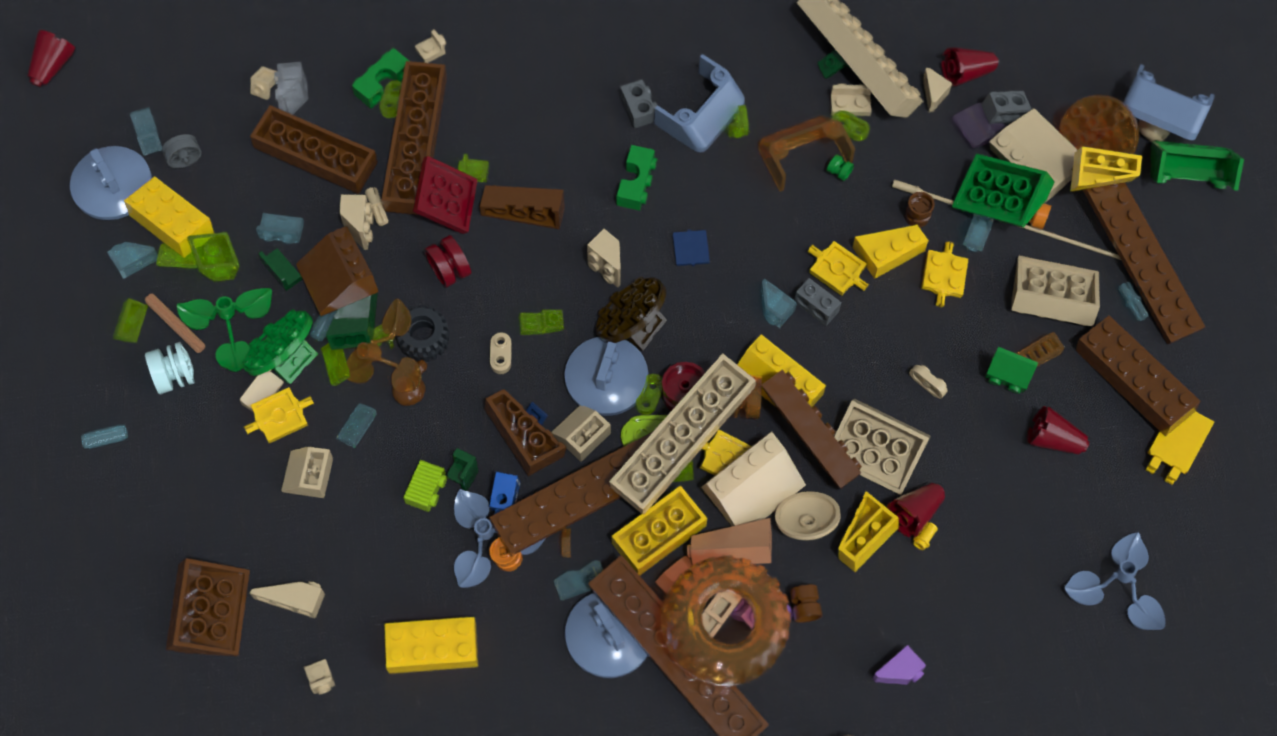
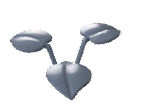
M461 489L458 491L455 499V518L464 528L474 526L479 537L478 554L473 551L463 552L457 557L454 564L458 586L467 588L480 584L489 575L491 563L489 559L481 557L483 540L490 539L496 531L491 522L486 519L490 510L488 501L482 495ZM545 539L521 551L522 555L535 552Z
M1138 532L1125 536L1114 545L1111 557L1114 563L1120 566L1117 572L1103 584H1100L1096 574L1090 571H1080L1074 574L1064 587L1065 592L1074 601L1083 605H1096L1104 598L1102 588H1105L1115 578H1118L1122 583L1130 582L1132 601L1134 602L1127 611L1130 622L1144 630H1161L1165 627V615L1160 604L1148 595L1141 596L1139 600L1136 598V579L1134 577L1137 570L1145 567L1149 559L1148 551Z

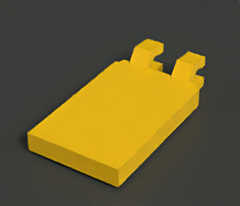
M1195 412L1166 437L1159 431L1148 451V454L1153 457L1146 471L1154 474L1161 461L1172 468L1165 481L1173 485L1181 472L1186 474L1190 469L1214 421Z

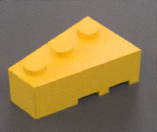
M1082 146L1074 153L1070 191L1132 181L1140 176L1142 156Z
M918 225L857 236L854 239L852 248L859 258L867 263L866 268L875 279L923 253L929 240Z
M867 491L838 548L839 559L854 572L898 529L899 517Z

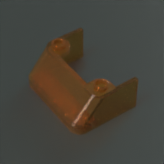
M818 116L761 138L759 152L780 192L784 191L786 174L779 160L787 157L790 149L826 136L835 140L846 162H853L855 147L841 122L826 116Z

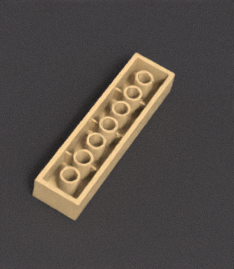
M799 0L797 2L890 115L907 118L923 102L919 97V91L907 83L908 78L896 70V64L891 59L886 58L884 55L885 51L878 44L875 45L871 34L860 27V21L848 13L850 10L845 4L840 3L838 0Z
M722 354L610 480V487L644 515L755 388L756 380Z

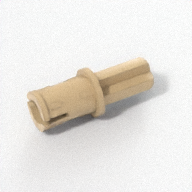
M373 187L365 191L369 203H371V212H373L379 226L386 225L388 218L377 188L373 190Z

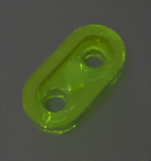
M391 81L386 85L380 102L381 114L386 118H393L397 115L402 82Z
M843 110L836 112L833 116L832 125L839 132L857 141L865 140L868 137L870 126L866 121Z
M649 374L646 376L645 386L636 399V408L641 414L648 415L656 410L663 390L662 378L659 375ZM655 384L657 387L651 389L649 386ZM644 403H649L650 406H649V407H644L643 404H644Z

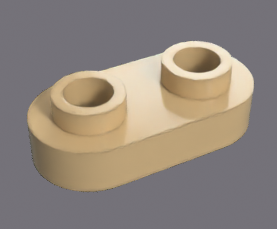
M497 333L491 338L490 365L495 373L504 374L511 368L512 343L511 338L507 334ZM499 340H503V341H504L503 344H498L497 342H498ZM499 359L504 360V362L501 364L497 363Z
M915 365L910 370L911 377L934 397L941 399L947 393L946 383L942 379L933 376L926 366Z

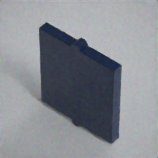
M688 230L687 232L673 233L676 266L691 265L694 267L696 264L710 263L706 230Z

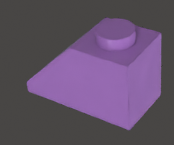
M907 645L874 675L873 680L880 683L905 685L912 680L915 683L924 675L922 671L926 665Z

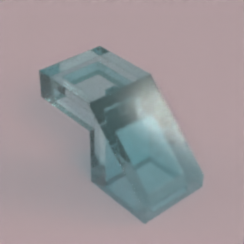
M150 108L131 112L130 116L143 156L162 150L161 141Z
M593 561L581 570L567 571L555 579L554 583L560 600H566L591 591L588 583L603 571L600 561Z

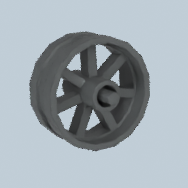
M188 134L173 137L162 147L167 164L172 168H183L192 165L201 157L202 153L196 138Z

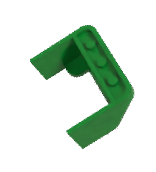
M1152 141L1151 177L1155 182L1166 183L1171 178L1211 182L1215 188L1226 189V186H1229L1233 190L1238 191L1244 158L1233 150L1216 146Z

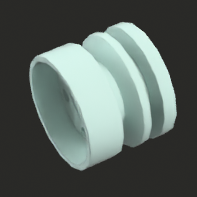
M181 342L175 343L177 353H174L172 347L168 345V356L165 357L160 349L145 353L152 380L159 394L173 391V380H177L181 388L185 387L183 377H186L189 385L195 383L191 359Z

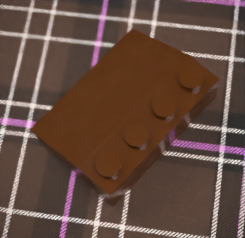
M347 226L328 233L296 263L320 316L379 292L373 275Z
M188 558L178 564L166 650L191 654L238 656L250 570Z

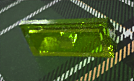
M162 243L159 248L156 265L197 268L202 260L201 246H198L183 258L167 244Z
M128 298L123 304L113 339L136 343L148 305Z

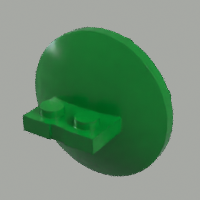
M292 309L274 324H267L263 329L264 333L259 338L253 339L249 344L250 350L242 362L247 373L251 376H257L274 369L286 383L291 384L304 367L308 366L318 355L305 341L312 326V317L306 311H295Z

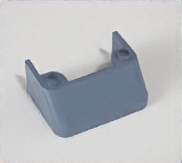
M702 54L700 56L699 74L718 87L697 113L689 109H680L674 116L658 105L655 108V125L696 152H704L710 147L743 108L745 101L744 95L730 73Z
M1140 65L1121 109L1131 116L1189 140H1195L1210 110L1215 95L1211 94L1208 98L1205 95L1199 94L1189 98L1156 84V80L1153 78L1154 75L1148 71H1143L1144 65Z

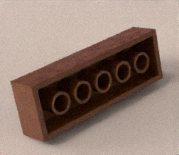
M271 105L250 136L255 149L357 194L360 193L378 163L374 150Z
M1106 317L1079 339L1075 351L1165 437L1196 412L1201 401L1112 317Z
M783 370L779 371L762 384V389L839 490H841L862 473L860 471L861 464L855 457L852 459L846 453L849 449L842 440H836L833 436L836 432L828 422L826 424L822 422L821 412L815 405L813 407L809 405L808 395L802 388L800 390L796 388V380L789 371L787 373Z

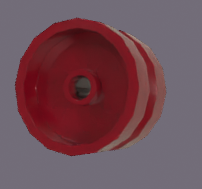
M451 235L440 240V247L432 244L424 249L433 272L445 288L456 283L455 275L463 279L472 274L464 253Z
M680 362L669 367L664 373L662 379L663 400L670 411L678 405L705 374L700 366L695 363Z

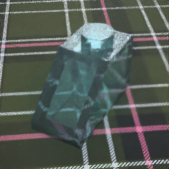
M974 214L963 245L974 252L982 251L994 219Z
M130 242L117 244L107 251L123 279L160 259L154 247Z
M764 279L761 285L763 314L768 323L780 328L795 312L797 302Z

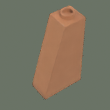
M770 518L692 536L691 545H687L688 558H692L693 567L771 563L772 530Z

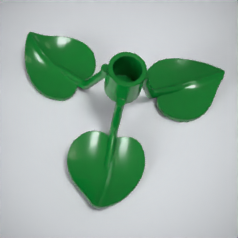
M260 288L244 292L236 299V303L227 296L220 297L216 301L215 306L210 301L204 299L178 303L177 310L182 322L187 327L195 330L208 327L209 319L214 320L217 312L220 318L226 320L231 344H223L217 349L216 360L221 367L237 372L244 368L242 362L250 347L244 341L234 343L230 319L234 316L235 310L239 313L244 312L248 318L254 319L265 316L271 307L272 289Z

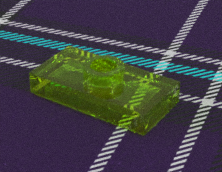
M329 343L323 346L321 350L330 383L337 386L350 377L343 349L332 350Z

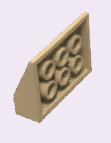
M1032 109L1005 127L990 141V149L1001 160L1049 173L1055 183L1045 203L1072 180L1071 169L1074 162V153L1077 149L1035 109Z
M1018 256L1012 293V311L1093 327L1100 308L1099 271Z
M853 399L834 437L837 441L842 440L849 449L846 452L851 459L855 457L861 464V476L902 495L929 441L930 435Z
M770 432L705 483L702 489L731 526L765 519L778 508L783 500L796 494L806 484L786 449L776 436Z

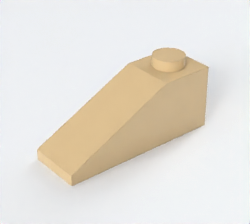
M310 581L308 584L297 582L252 589L250 593L255 600L312 618H316L325 596L321 586Z

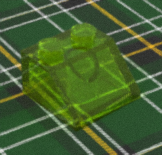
M227 232L187 237L200 273L213 281L232 280L235 278L239 262Z

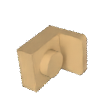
M435 30L431 31V38L415 46L424 63H429L446 54L444 47L446 45L445 39L441 34L438 35Z
M261 67L251 77V94L268 100L270 98V88L280 79V73Z
M326 659L304 667L310 682V688L314 694L326 693L331 690V687L335 686Z

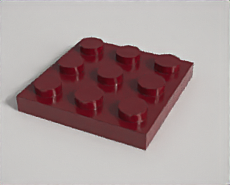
M424 157L413 212L462 234L469 231L478 179L432 157Z

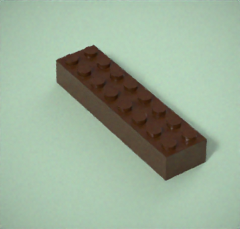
M406 61L382 194V204L386 212L417 214L413 212L423 158L426 156L434 158L447 80L446 68L443 64Z

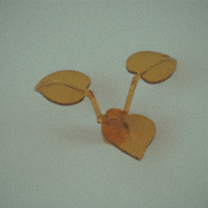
M396 298L383 319V332L389 334V336L378 340H371L370 343H360L339 372L345 379L355 383L369 381L374 373L371 363L378 360L397 368L392 374V385L398 392L409 393L416 391L419 387L421 370L418 363L408 357L403 358L400 365L381 357L382 351L377 345L378 343L393 339L395 335L403 336L409 330L411 315L400 299Z

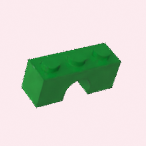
M392 48L389 52L383 54L375 65H371L362 77L354 81L352 85L354 96L372 109L385 97L383 86L379 84L380 81L383 79H393L399 84L403 80L406 61L409 60Z
M631 145L627 159V172L635 173L638 178L631 181L621 180L617 194V206L640 211L642 204H646L648 193L645 191L647 187L651 186L653 175H650L651 170H655L657 165V158H654L655 150Z

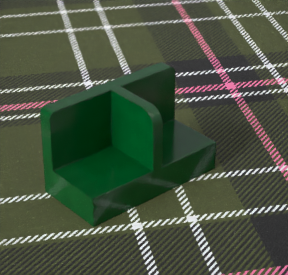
M457 448L453 454L454 463L447 475L450 480L461 484L462 490L468 491L479 472L476 457Z

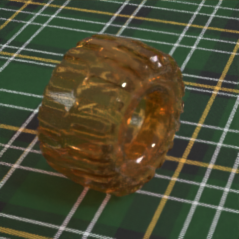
M733 555L710 557L687 568L672 583L662 607L661 630L669 655L674 658L677 666L682 671L685 670L692 678L710 685L732 686L747 683L758 678L778 660L789 636L791 614L787 608V596L782 594L779 588V581L775 577L772 579L766 573L768 570L762 565L756 566L751 563L750 559L744 557L733 558ZM732 592L748 601L753 610L754 624L752 632L745 640L735 644H725L716 641L706 631L702 619L703 608L707 600L717 593Z

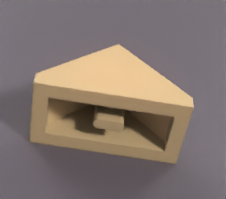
M926 68L923 82L928 110L933 112L949 94L952 83L932 69Z

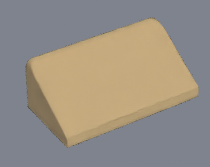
M271 371L258 375L240 398L241 404L252 411L251 404L277 393L284 381Z

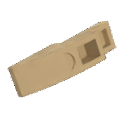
M740 564L691 630L709 643L761 573L749 564Z

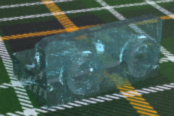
M263 213L261 224L257 226L256 231L259 238L265 241L278 240L287 244L299 243L304 220L299 217Z

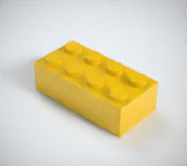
M155 176L124 200L129 216L183 258L214 234L209 217Z
M679 486L649 508L644 515L641 514L612 535V545L640 576L705 528L707 517L685 490Z
M474 617L385 624L386 668L389 674L478 667L477 634Z

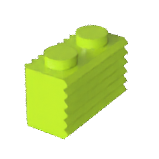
M420 460L404 495L405 503L427 512L430 511L431 507H435L439 499V495H437L439 488H444L447 481L445 469Z

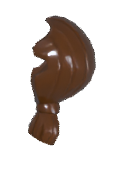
M420 360L415 364L412 373L402 375L395 380L392 386V394L400 405L411 406L422 401L426 391V386L421 379L422 373L427 369V364L424 360Z

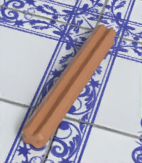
M149 294L145 298L146 304L196 353H201L205 349L204 343L154 294Z

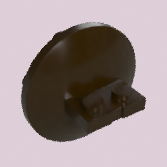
M639 277L634 283L628 285L620 292H614L610 296L609 303L598 312L599 318L596 324V333L599 338L605 343H608V341L617 343L629 339L638 350L644 351L653 339L652 337L667 321L659 311L666 298V287L654 277Z

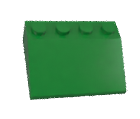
M976 154L952 208L1024 228L1047 200L1055 181L1047 171Z

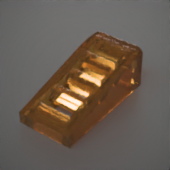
M1052 332L1016 354L1026 358V354H1029L1033 361L1038 362L1037 366L1062 354L1064 346L1055 332ZM1041 346H1044V348L1048 352L1047 354H1045ZM1034 350H1036V352L1041 358L1038 359V357L1034 353Z

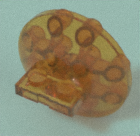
M1090 95L1078 100L1066 111L1060 123L1059 133L1077 150L1083 146L1134 154L1138 146L1139 128L1134 114L1127 105L1112 96Z

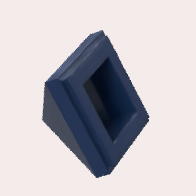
M531 402L526 411L529 415H533L541 426L548 416L534 402Z

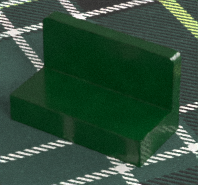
M278 248L267 256L262 251L258 253L262 264L285 291H288L303 280L302 276Z

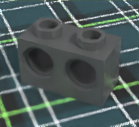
M643 80L620 87V97L634 129L655 122V108L657 104L652 102L650 88L645 86Z
M1024 91L991 92L982 103V108L989 124L1014 122L1032 110Z
M810 278L796 292L794 303L825 326L839 313L841 302Z

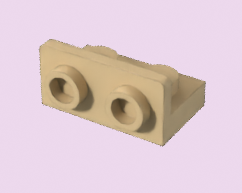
M864 84L833 85L830 95L831 116H870L871 91Z

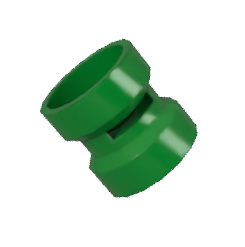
M836 154L829 163L827 171L838 175L839 179L845 181L852 172L854 164L844 161L840 155Z

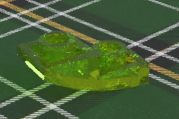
M542 310L541 313H520V335L545 334L564 330L563 311Z

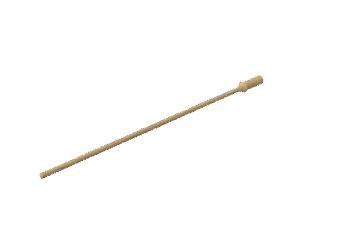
M894 180L892 186L911 194L925 192L919 186L916 187L898 180ZM928 193L933 199L952 205L954 203L952 200ZM1029 225L1024 227L1025 229L1120 259L1117 254Z

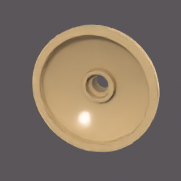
M801 492L789 496L780 503L775 514L776 524L781 532L799 540H814L829 534L837 527L841 517L837 502L830 496L819 492Z

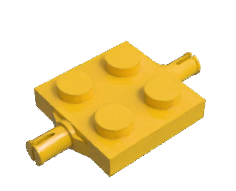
M834 241L823 251L814 245L809 248L808 252L817 258L809 273L841 296L854 284L863 291L868 287L869 284L859 278L867 263Z
M952 242L945 243L944 252L929 250L926 257L921 289L937 294L936 306L940 305V307H944L945 296L961 298L964 292L968 259L952 254L954 246Z
M286 388L251 404V409L255 415V422L244 426L247 434L260 429L268 443L274 442L308 426L303 415V408L314 404L311 396L298 401L293 396L290 388Z
M718 429L712 441L706 443L702 448L705 452L700 468L713 475H717L752 446Z

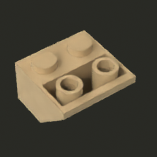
M341 195L340 216L343 225L348 227L353 239L364 250H368L369 242H372L370 224L374 222L371 203L367 202L366 195Z
M603 229L587 245L588 265L593 271L600 272L607 283H613L618 288L620 286L619 240Z
M579 406L551 433L578 460L583 461L611 434V424L595 410L586 406Z
M314 447L292 450L282 492L324 498L333 462L330 450Z

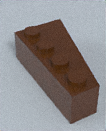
M485 185L480 204L481 216L560 230L565 209L564 190Z
M503 389L486 398L485 411L528 476L565 456L566 446L555 439L548 429L546 430L533 415H529L523 409V406L506 390Z

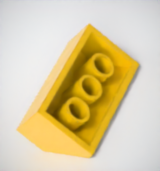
M760 335L737 364L756 380L754 390L773 405L774 403L762 389V384L781 370L785 373L788 371L796 380V388L798 390L802 388L808 395V403L811 407L816 404L825 391V384L763 335Z

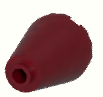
M39 30L27 75L30 78L29 82L38 87H41V85L46 86L74 53L75 46L63 38L60 40L51 32Z
M951 47L944 51L943 55H946L945 61L941 63L943 77L951 82V87L994 72L998 66V58L993 52Z
M1042 406L1032 420L1035 422L1033 429L1029 427L1027 434V443L1032 446L1077 455L1085 452L1089 446L1086 434L1048 406Z
M935 483L927 484L892 500L887 505V509L899 517L897 530L906 537L913 535L914 538L921 534L945 499V492L942 486Z

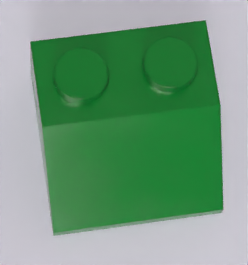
M998 347L993 355L985 378L989 379L988 382L991 384L1007 386L1011 392L1020 394V392L1024 393L1038 362Z

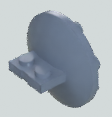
M120 146L96 148L90 151L75 167L70 180V191L73 200L85 214L102 220L120 219L129 215L124 200L152 179V174L143 157L129 148Z
M599 337L592 338L579 345L570 355L565 368L566 388L578 406H586L602 416L617 415L631 409L643 397L648 384L647 364L641 352L626 340L617 343L609 341L605 343Z
M595 593L583 598L571 611L565 628L566 645L572 659L584 671L602 678L621 677L636 670L647 658L648 654Z

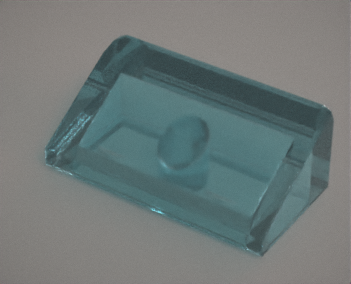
M358 404L336 438L355 448L377 415L376 409Z

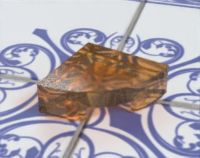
M564 528L562 530V556L570 557L571 528Z

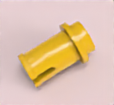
M928 522L921 534L914 538V546L920 550L928 548L930 540L938 530L936 525Z

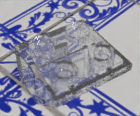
M301 62L277 64V72H274L275 83L278 84V89H275L276 101H278L279 109L292 115L308 100L307 80Z

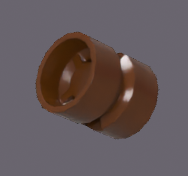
M916 192L911 195L904 214L905 220L909 225L923 227L928 224L935 205L931 195L926 192Z
M802 585L789 591L791 603L795 605L792 609L795 622H811L822 618L821 604L817 603L819 594L816 585Z

